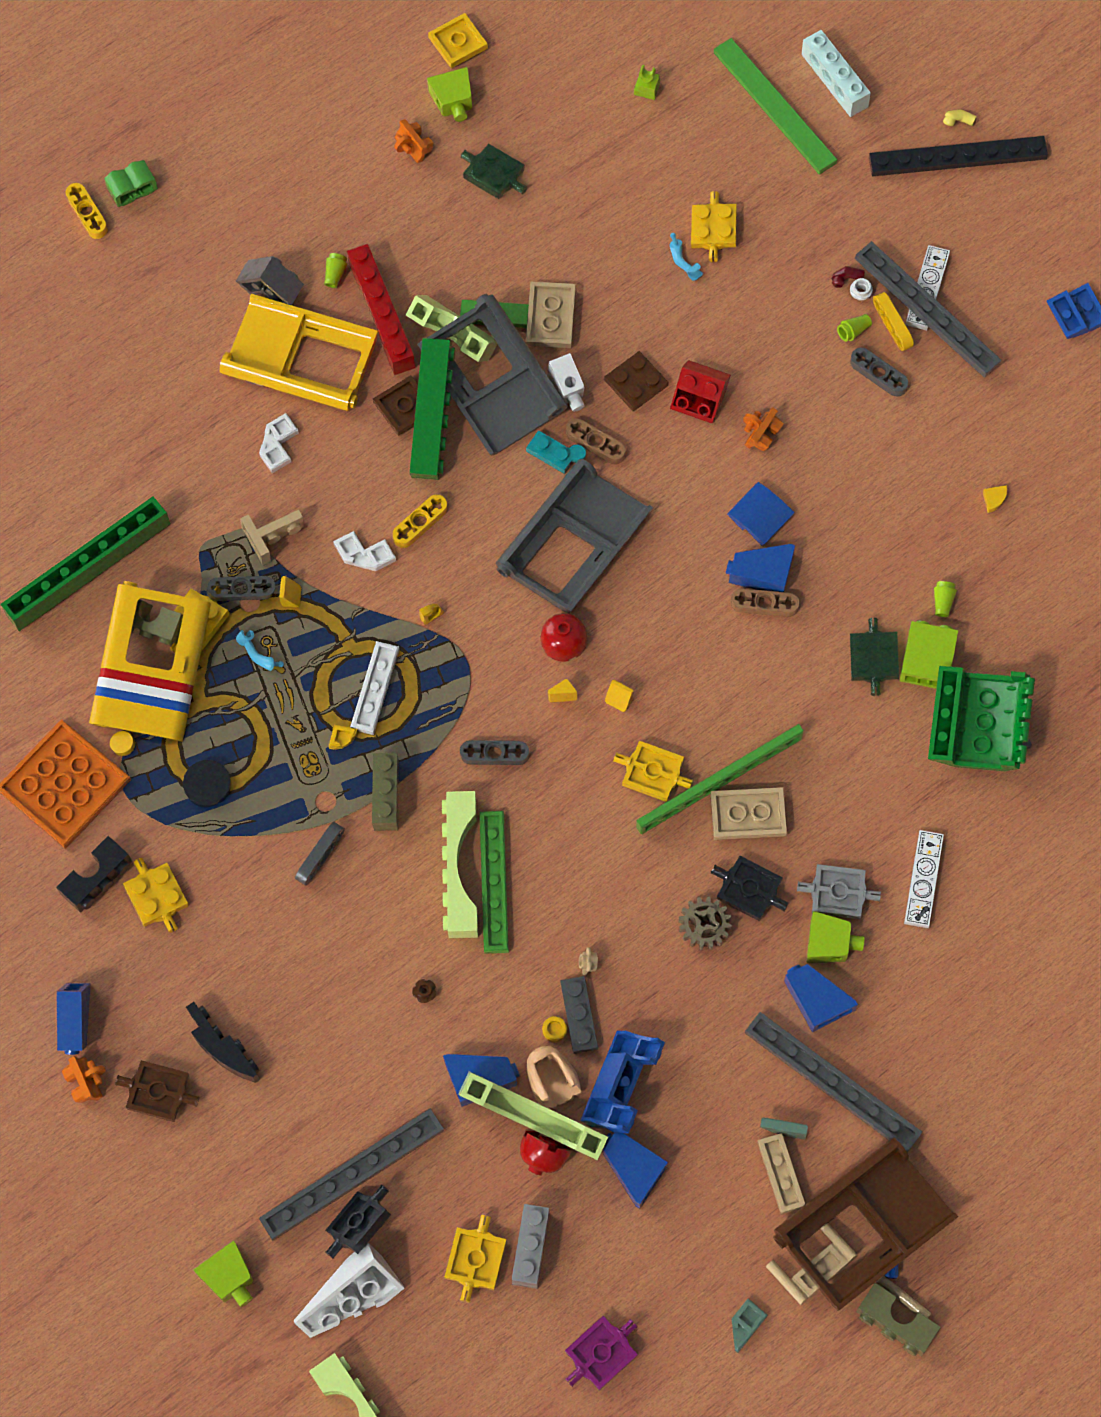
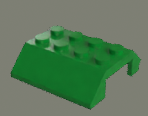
M939 666L928 760L958 768L993 771L1020 769V764L1026 763L1027 746H1024L1023 743L1028 742L1030 723L1025 722V720L1031 719L1033 700L1029 699L1028 696L1034 694L1035 678H1031V675L1026 674V672L1011 671V676L966 673L962 667Z

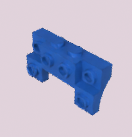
M616 1031L580 1121L590 1127L607 1128L613 1133H629L634 1125V1119L638 1110L632 1106H627L643 1065L657 1064L665 1042L659 1038L641 1036L628 1031Z

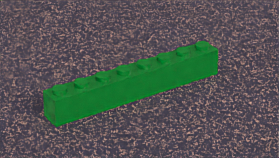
M152 496L2 602L0 605L6 616L17 630L21 631L169 526L171 523L167 512Z

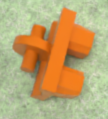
M403 119L399 122L400 128L395 135L397 142L394 148L399 153L405 151L407 154H410L417 163L423 162L425 154L432 151L434 143L429 137L423 139L419 137L422 130L417 122L409 124L406 119Z
M772 407L769 412H765L761 419H759L761 416L759 411H755L753 415L746 414L743 421L746 424L744 430L750 433L754 429L744 444L750 449L752 446H755L765 451L770 446L772 439L764 434L765 430L767 429L775 435L784 424L775 416L778 412L775 408Z
M73 1056L69 1058L70 1064L62 1070V1074L67 1082L77 1080L79 1084L77 1088L71 1091L74 1101L82 1103L88 1100L97 1101L103 1096L98 1085L103 1083L100 1076L106 1071L104 1066H96L93 1060L87 1061L85 1057L77 1058Z

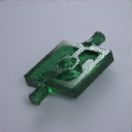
M489 143L476 156L467 150L462 152L461 158L470 163L463 172V178L498 199L512 188L522 195L526 192L527 186L517 181L525 167L521 162Z
M869 618V632L850 634L851 681L871 682V695L875 696L876 687L877 696H880V682L899 679L897 632L878 631V619L874 618L873 627L872 618Z

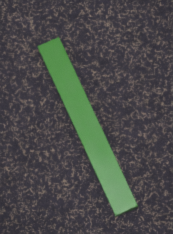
M732 38L714 48V54L819 175L837 164V158Z
M799 724L647 813L636 820L637 830L640 834H644L710 795L711 791L720 789L802 740L804 730Z

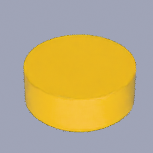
M119 731L111 737L110 747L115 754L126 756L134 750L135 740L130 733Z
M556 1016L546 1019L542 1026L543 1036L549 1042L557 1043L562 1041L567 1034L565 1021Z

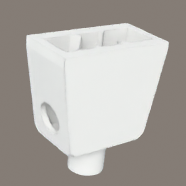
M569 353L549 361L547 376L565 403H569L573 412L584 408L585 405L581 398L584 393V384L571 354Z

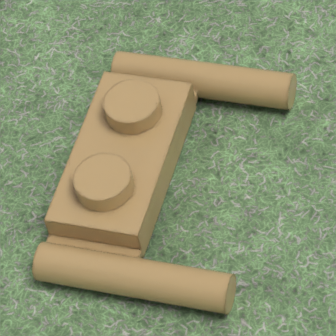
M827 1223L820 1230L832 1241V1244L825 1248L811 1262L829 1283L858 1255L832 1226ZM774 1260L766 1266L800 1305H803L808 1298H812L820 1291L803 1269L790 1279Z

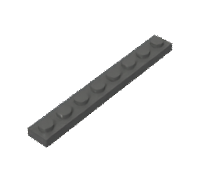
M872 241L856 254V261L984 378L1000 365L1002 360Z
M761 1012L758 1013L745 1030L746 1035L886 1139L896 1138L907 1153L922 1134L921 1130Z
M431 1108L267 1212L259 1220L272 1241H274L444 1132L442 1125Z

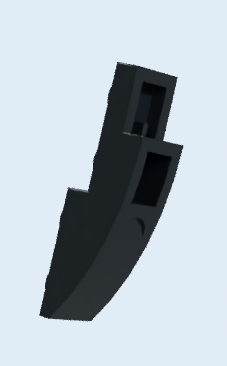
M192 1002L186 1006L189 1014L198 1025V1028L191 1033L201 1048L213 1060L231 1073L255 1083L258 1082L260 1079L256 1073L260 1070L252 1058L247 1061L243 1055L246 1050L239 1039L233 1041L231 1036L228 1035L221 1040L224 1037L217 1025L211 1027L207 1021L211 1017L203 1005L198 1008L195 1002Z

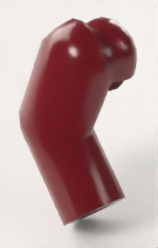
M845 266L833 273L831 278L832 284L836 288H841L845 284L844 281L849 278L855 280L864 278L865 270Z

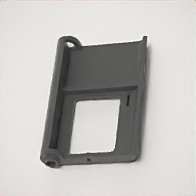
M484 294L476 300L475 308L427 338L447 340L468 325L481 320L512 365L511 371L481 390L475 391L456 362L450 361L449 370H453L452 384L448 383L447 390L451 392L452 398L492 456L561 414L567 408V404L494 295ZM421 341V342H419V343L417 344L420 349H422V341Z
M579 459L496 561L497 571L506 578L508 576L562 611L571 613L653 507L642 504L597 476L596 469L589 462ZM558 527H563L592 545L595 549L563 590L555 594L525 575L523 570Z

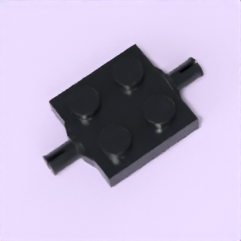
M742 856L738 857L735 865L728 871L716 864L711 871V874L723 879V886L717 895V899L758 921L762 919L765 911L771 905L785 912L789 902L776 896L783 877Z
M380 1185L373 1196L364 1195L357 1191L325 1230L335 1240L328 1250L325 1251L328 1256L334 1259L342 1248H349L359 1254L391 1215L380 1204L382 1199L389 1193L387 1188Z

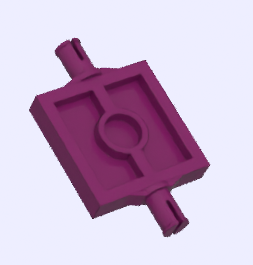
M602 1316L565 1350L576 1367L565 1378L570 1386L573 1387L574 1384L584 1377L590 1380L600 1391L632 1362L638 1354L629 1345L626 1337L637 1328L636 1324H633V1321L629 1319L624 1326L618 1329Z

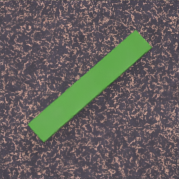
M504 811L480 812L484 954L509 953Z

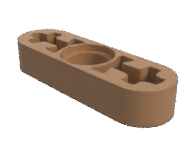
M572 419L567 423L566 435L572 442L583 446L586 450L611 464H619L625 459V446L618 440L581 419ZM580 427V432L577 431L574 434L572 428L577 429ZM592 437H599L602 443L599 446H593L589 443V440ZM618 449L619 455L615 454L612 456L611 451Z
M737 589L731 596V606L736 612L791 617L798 612L799 599L792 593ZM741 596L744 597V605L739 604L738 600ZM752 597H755L754 606H751ZM761 598H768L772 604L768 608H763L759 605L758 601ZM776 599H779L778 609L775 608ZM786 601H791V609H786V605H784Z

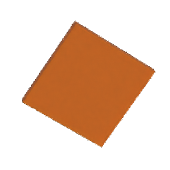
M61 719L0 782V794L66 849L129 783L131 778Z

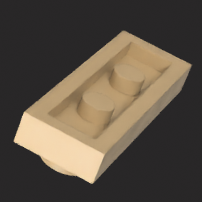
M782 1133L758 1140L757 1143L780 1213L784 1214L801 1209L805 1206V1202Z

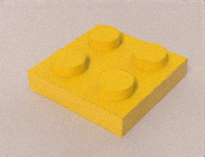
M465 13L428 32V38L451 69L488 49L487 42Z

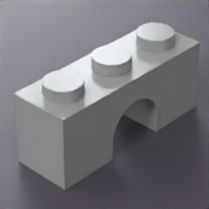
M524 1204L512 1274V1285L538 1289L542 1253L550 1210L547 1207Z

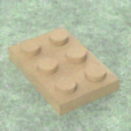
M530 283L526 334L527 346L571 348L575 284Z
M783 787L711 791L714 840L781 837L787 835Z

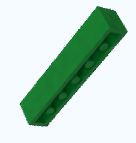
M422 339L409 472L411 478L439 480V473L443 474L444 460H441V451L446 450L447 439L443 437L444 428H448L449 415H445L446 406H450L451 392H447L448 383L452 384L453 370H449L450 361L455 359V348L452 347L450 340Z

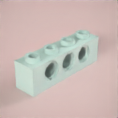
M820 30L803 39L801 55L846 113L852 117L868 108L871 92L824 32Z

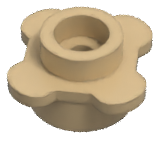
M586 948V951L579 956V968L582 969L583 975H587V972H595L597 969V953L591 952L590 948Z

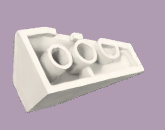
M368 1243L359 1254L352 1253L294 1319V1323L311 1338L338 1326L341 1320L352 1315L355 1318L362 1315L361 1311L376 1305L378 1308L385 1305L404 1289V1285L385 1259Z

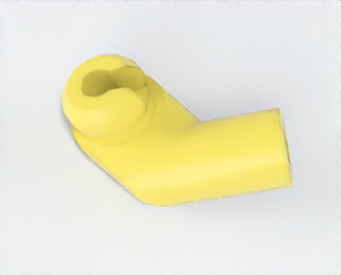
M961 109L947 111L943 123L948 126H954L955 121L958 120L973 126L977 116Z

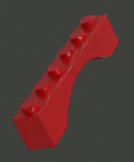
M365 244L348 250L349 266L372 314L393 374L397 375L415 369L413 352L369 245Z

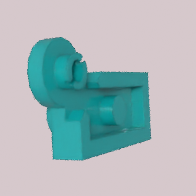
M539 430L526 447V452L563 474L566 473L571 462L576 463L579 459H585L586 450L583 446L573 445L568 448Z

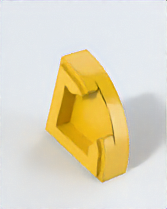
M1007 485L983 490L988 513L994 512L1002 505L1006 498Z
M430 604L419 609L420 619L424 625H427L444 613L439 604Z
M334 724L329 749H341L351 744L358 734V729Z

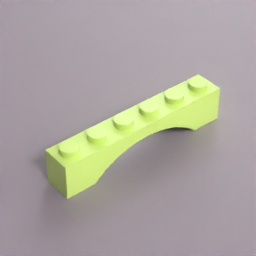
M475 791L446 792V800H442V814L447 815V823H442V837H447V846H442V858L447 860V869L442 870L443 884H447V892H443V907H447V916H443V931L448 930L449 938L478 937L477 907L466 894L458 874L459 853L462 843L469 830L477 822Z
M470 1071L459 1091L460 1096L598 1160L608 1139L606 1135Z

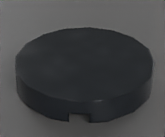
M202 760L188 768L184 775L183 788L192 803L200 807H212L226 799L230 793L231 779L227 769L219 762Z

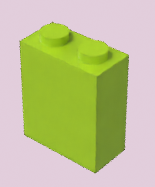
M921 620L911 621L899 681L936 689L939 666L952 667L958 630L947 625H930L928 622Z

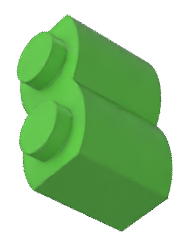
M144 160L134 161L125 169L114 170L104 178L106 187L118 207L127 205L137 198L147 196L158 189L156 180Z

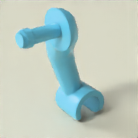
M671 233L672 242L669 246L674 263L686 271L692 281L697 280L703 275V272L699 270L701 268L700 264L695 263L691 266L684 260L682 241L676 239L675 233Z
M243 630L238 633L236 641L245 647L253 662L269 671H272L274 666L283 667L284 663L282 661L274 662L272 657L263 656L258 653L251 641L254 638L252 630H249L246 636Z

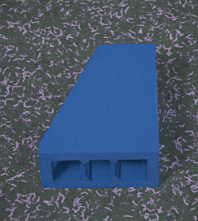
M787 544L735 553L733 561H728L726 574H729V583L756 590L784 592L795 545Z
M808 964L802 967L796 965L787 971L788 974L785 975L784 982L812 1033L856 1011L858 1006L856 1000Z
M66 983L57 991V1051H65L67 1055L79 1054L87 1046L90 983Z
M446 1054L443 1056L461 1107L474 1103L459 1095V1091L469 1071L506 1089L517 1086L516 1078L520 1077L516 1064H510L508 1057Z
M609 1133L604 1145L603 1155L634 1205L640 1209L666 1170L668 1162L624 1133Z

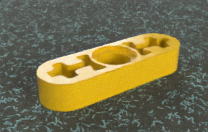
M70 184L66 189L68 202L89 236L94 239L103 238L108 232L103 216L82 184ZM77 192L80 194L82 201L79 202L73 193ZM85 207L93 209L89 215L81 214V210ZM93 220H95L97 226L100 227L99 230H96L93 227Z
M885 292L874 296L873 303L875 309L901 351L912 348L914 346L913 338L889 296Z
M438 494L430 496L393 530L395 545L400 548L411 546L447 512L446 499ZM441 503V509H433L432 504L438 505ZM422 516L426 518L427 522L423 526H417L414 524V519ZM402 533L404 535L407 533L408 538L400 539L399 534Z

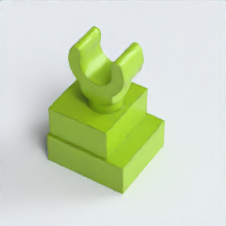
M645 65L641 66L634 88V95L655 100L660 86V75L655 74V68L652 71H647Z

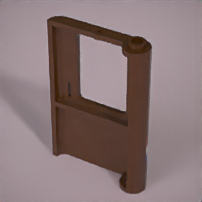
M893 1137L775 1228L774 1232L776 1235L773 1238L781 1249L786 1248L826 1299L839 1311L958 1218V1215L951 1211L909 1161V1155L905 1148ZM853 1205L857 1207L880 1235L884 1243L840 1279L830 1284L804 1254L800 1245L841 1212Z

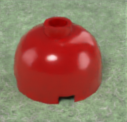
M566 613L550 617L543 625L540 635L544 652L550 658L562 662L579 657L587 644L586 628L581 620L572 614Z
M526 1129L520 1144V1155L522 1160L529 1165L528 1170L542 1176L543 1172L553 1173L559 1171L572 1151L569 1149L570 1147L548 1136H539L540 1133L535 1130Z

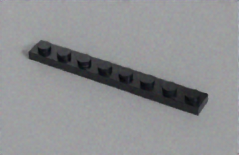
M1045 136L874 152L869 153V163L873 177L1047 160L1048 152Z

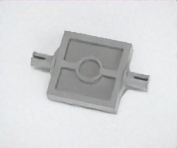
M817 864L813 883L798 881L797 892L811 893L813 900L812 913L814 911L829 916L861 919L862 906L865 900L880 902L881 891L866 890V870Z

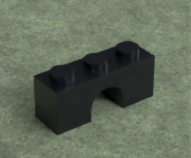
M109 836L91 852L94 859L99 863V870L95 875L85 878L73 870L56 887L59 893L80 913L84 909H89L95 903V898L101 892H106L112 886L113 880L119 874L123 875L130 868L132 860L129 854Z

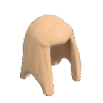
M542 1046L529 1054L527 1074L533 1095L540 1105L554 1109L557 1105L562 1106L567 1101H572L574 1095L578 1096L582 1093L575 1069L559 1050L551 1046Z

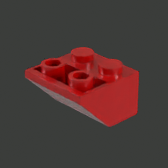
M688 360L682 366L670 409L713 424L725 396L731 374Z

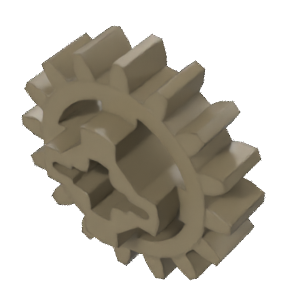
M697 897L696 904L689 901V909L682 908L681 913L684 916H679L678 922L683 925L679 926V932H686L683 935V940L691 939V947L697 943L700 950H703L704 945H708V948L713 950V943L721 946V938L728 939L729 934L726 931L731 930L732 925L726 922L731 920V915H725L727 911L726 906L719 907L720 900L711 903V898L707 897L706 902H702V899ZM716 914L719 916L721 920V926L719 925L720 923L716 922L715 920ZM689 921H691V924H693L695 927L694 932H692L689 927ZM709 921V925L701 926V922Z

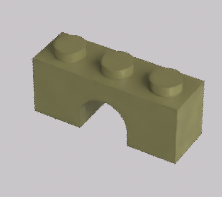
M139 600L132 633L134 629L140 631L139 635L149 639H153V636L160 637L159 642L172 646L173 642L178 643L183 614L161 607L158 617L150 621V612L153 605Z
M373 753L372 825L374 831H398L397 786L399 784V759L397 753Z
M874 1283L856 1311L860 1314L859 1319L869 1326L874 1324L882 1329L881 1334L891 1341L896 1339L904 1344L902 1348L911 1355L916 1356L919 1354L922 1356L937 1334L940 1326L919 1312L914 1320L908 1324L896 1322L891 1315V1306L897 1297Z

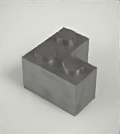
M274 256L248 260L236 279V282L250 295L264 294L269 299L289 305L293 304L304 285L294 272L286 269L282 265V261Z

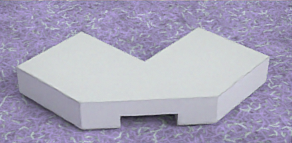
M286 413L266 425L263 444L259 452L260 457L272 474L291 463V458L281 444L299 434L298 429Z
M354 531L333 541L342 560L349 565L378 571L396 561V557L385 539L365 550Z

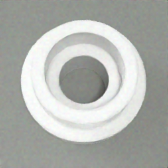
M859 278L850 286V293L857 300H866L872 295L873 287L867 279ZM863 289L865 292H859L857 290Z

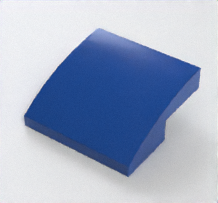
M1089 283L1069 293L1066 290L1046 301L1067 339L1083 335L1101 327V305Z
M757 482L727 515L741 530L746 529L762 546L795 512L771 490Z

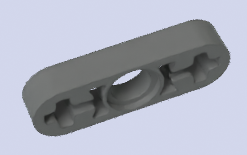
M857 348L852 352L850 364L853 369L892 396L899 397L906 393L908 379L905 375L865 348ZM865 357V361L857 362V358ZM875 368H882L886 374L878 377L874 375L873 370ZM894 383H902L901 386L893 387Z
M268 576L218 577L211 579L207 586V595L213 601L265 600L272 597L275 591V582ZM238 583H243L247 586L248 591L244 594H239L235 591L234 586ZM251 583H255V584H254V588H255L254 593H251V590H252V584H251ZM262 583H266V587H270L267 592H263V589L259 588ZM228 584H231V587H230V593H231V594H227V593H228V589H227ZM215 585H219L220 589L225 590H221L220 594H216V591L211 589H214Z
M469 740L461 745L460 756L464 763L470 765H523L529 759V748L522 741ZM481 747H484L485 758H481V753H473V757H468V753L464 752H468L469 748H473L474 752H481ZM497 747L502 753L498 758H491L488 755L489 749ZM505 748H508V758H505ZM518 748L523 753L520 758H516L514 754Z
M335 822L329 825L299 868L295 876L297 881L307 886L313 880L342 838L345 828Z

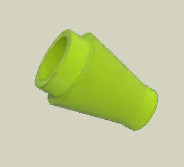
M330 253L329 257L326 258L325 286L337 288L348 265L345 256L338 253Z
M867 314L841 321L837 331L843 341H853L868 327L872 326V321Z
M947 581L937 582L936 587H934L936 616L949 617L957 593L955 589L956 584Z

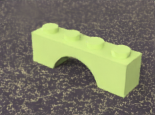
M416 295L406 313V316L423 327L435 331L440 330L460 317L428 295ZM473 324L468 325L450 337L460 347V351L477 362L489 361L497 346L493 337Z
M334 1353L309 1371L325 1396L339 1394L353 1400L357 1405L359 1417H377L376 1415L380 1413L373 1400L371 1399L367 1402L362 1395L366 1390L359 1379L352 1380L348 1374L351 1367L343 1356L338 1359Z

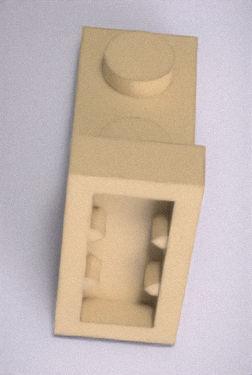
M299 510L259 529H256L249 514L240 518L242 529L262 565L271 562L267 544H275L280 538L288 534H296L304 527L303 516Z

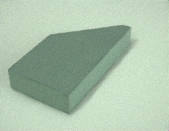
M765 1117L761 1119L760 1125L761 1128L775 1134L782 1133L783 1136L803 1140L806 1138L808 1126L805 1124Z
M749 1299L745 1301L731 1319L734 1348L737 1353H739L768 1316Z

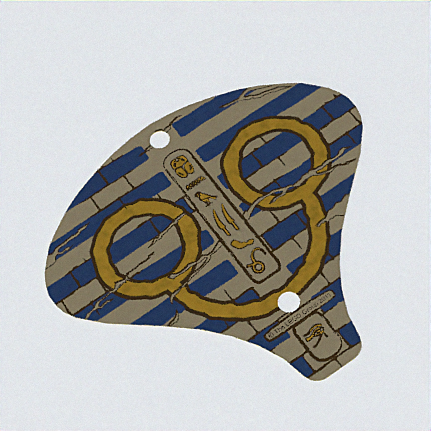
M243 529L210 539L199 550L202 576L200 594L208 596L207 586L213 578L268 576L272 578L275 582L274 594L269 599L260 600L259 607L253 612L242 610L239 604L240 600L217 601L220 606L229 611L230 615L205 648L201 650L183 742L133 732L132 737L135 740V748L130 754L122 756L120 769L131 778L129 783L123 788V791L129 801L139 811L154 820L170 827L206 835L228 837L275 835L311 829L334 822L372 803L373 753L398 754L400 783L419 768L446 738L461 716L470 689V669L464 654L448 638L420 625L339 600L310 586L285 569L271 555V562L262 565ZM282 576L290 578L301 586L299 607H283L281 605L279 595ZM238 583L234 586L235 591L239 594H244L248 591L247 586L243 583ZM251 583V584H252L251 593H254V590H255L254 584H255V583ZM262 583L259 588L263 589V592H267L270 587H266V583ZM228 584V587H227L228 593H227V594H231V593H230L231 584ZM243 630L246 636L247 632L252 630L254 638L251 641L258 653L263 656L272 657L274 662L282 661L284 663L283 667L274 666L273 670L269 671L253 662L245 647L236 641L238 633ZM376 641L399 646V653L374 735L358 732L354 741L348 746L341 749H329L334 724L345 727L351 726ZM198 761H217L229 772L231 779L230 793L224 801L212 807L197 806L188 799L184 792V775L188 768ZM322 792L332 793L336 798L335 807L327 812L317 809L315 799L318 794Z

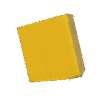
M286 576L281 578L279 595L283 607H299L301 599V586Z
M564 679L548 690L549 702L576 701L577 691L568 679Z
M612 680L605 702L625 712L633 700V689L616 680Z

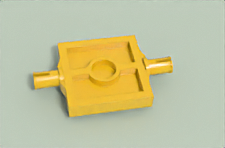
M714 191L710 193V204L692 205L691 248L709 250L708 260L710 262H713V254L714 262L718 261V250L736 247L737 205L720 204V193L715 191V199Z
M216 586L214 590L216 594H220L223 589ZM190 589L185 597L211 603L202 645L203 650L230 613L227 609L220 606L217 601H213L208 596ZM177 606L175 608V612L184 614V608L182 606ZM173 643L169 649L176 652L177 643Z
M642 741L638 742L636 750L630 757L616 752L613 762L626 766V774L622 786L665 802L668 801L670 793L676 785L690 789L693 780L680 776V768L684 761L683 756Z
M139 858V862L136 859L134 864L139 874L135 878L124 882L123 886L143 926L146 927L154 922L164 921L169 933H172L173 930L176 931L178 927L172 917L178 911L187 908L188 902L168 863L154 869H148L143 858Z
M481 1215L478 1229L467 1230L458 1227L456 1229L444 1278L463 1285L460 1301L463 1302L465 1297L467 1303L471 1302L473 1288L495 1290L507 1240L493 1236L488 1232L491 1220L489 1216L486 1217L485 1221V1215Z

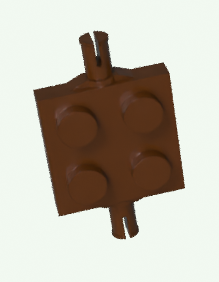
M143 1060L140 1061L138 1070L132 1079L118 1075V1080L115 1082L116 1086L129 1088V1098L125 1107L127 1110L175 1122L178 1109L182 1103L197 1107L200 1098L199 1096L186 1093V1084L189 1078L188 1072Z

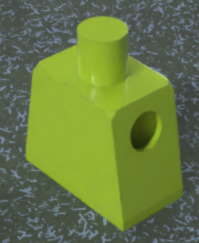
M467 67L428 77V91L442 116L453 115L456 122H462L467 119L466 111L472 109Z
M813 911L806 963L847 961L849 950L863 951L864 936L850 935L851 922Z
M234 1241L193 1269L199 1278L224 1303L233 1297L238 1305L243 1307L253 1299L246 1287L253 1283L254 1280Z

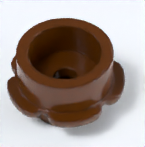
M421 979L415 983L416 986L412 989L413 996L421 1003L433 1000L437 994L436 986L431 980Z

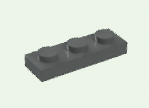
M585 976L560 980L573 1054L598 1050Z

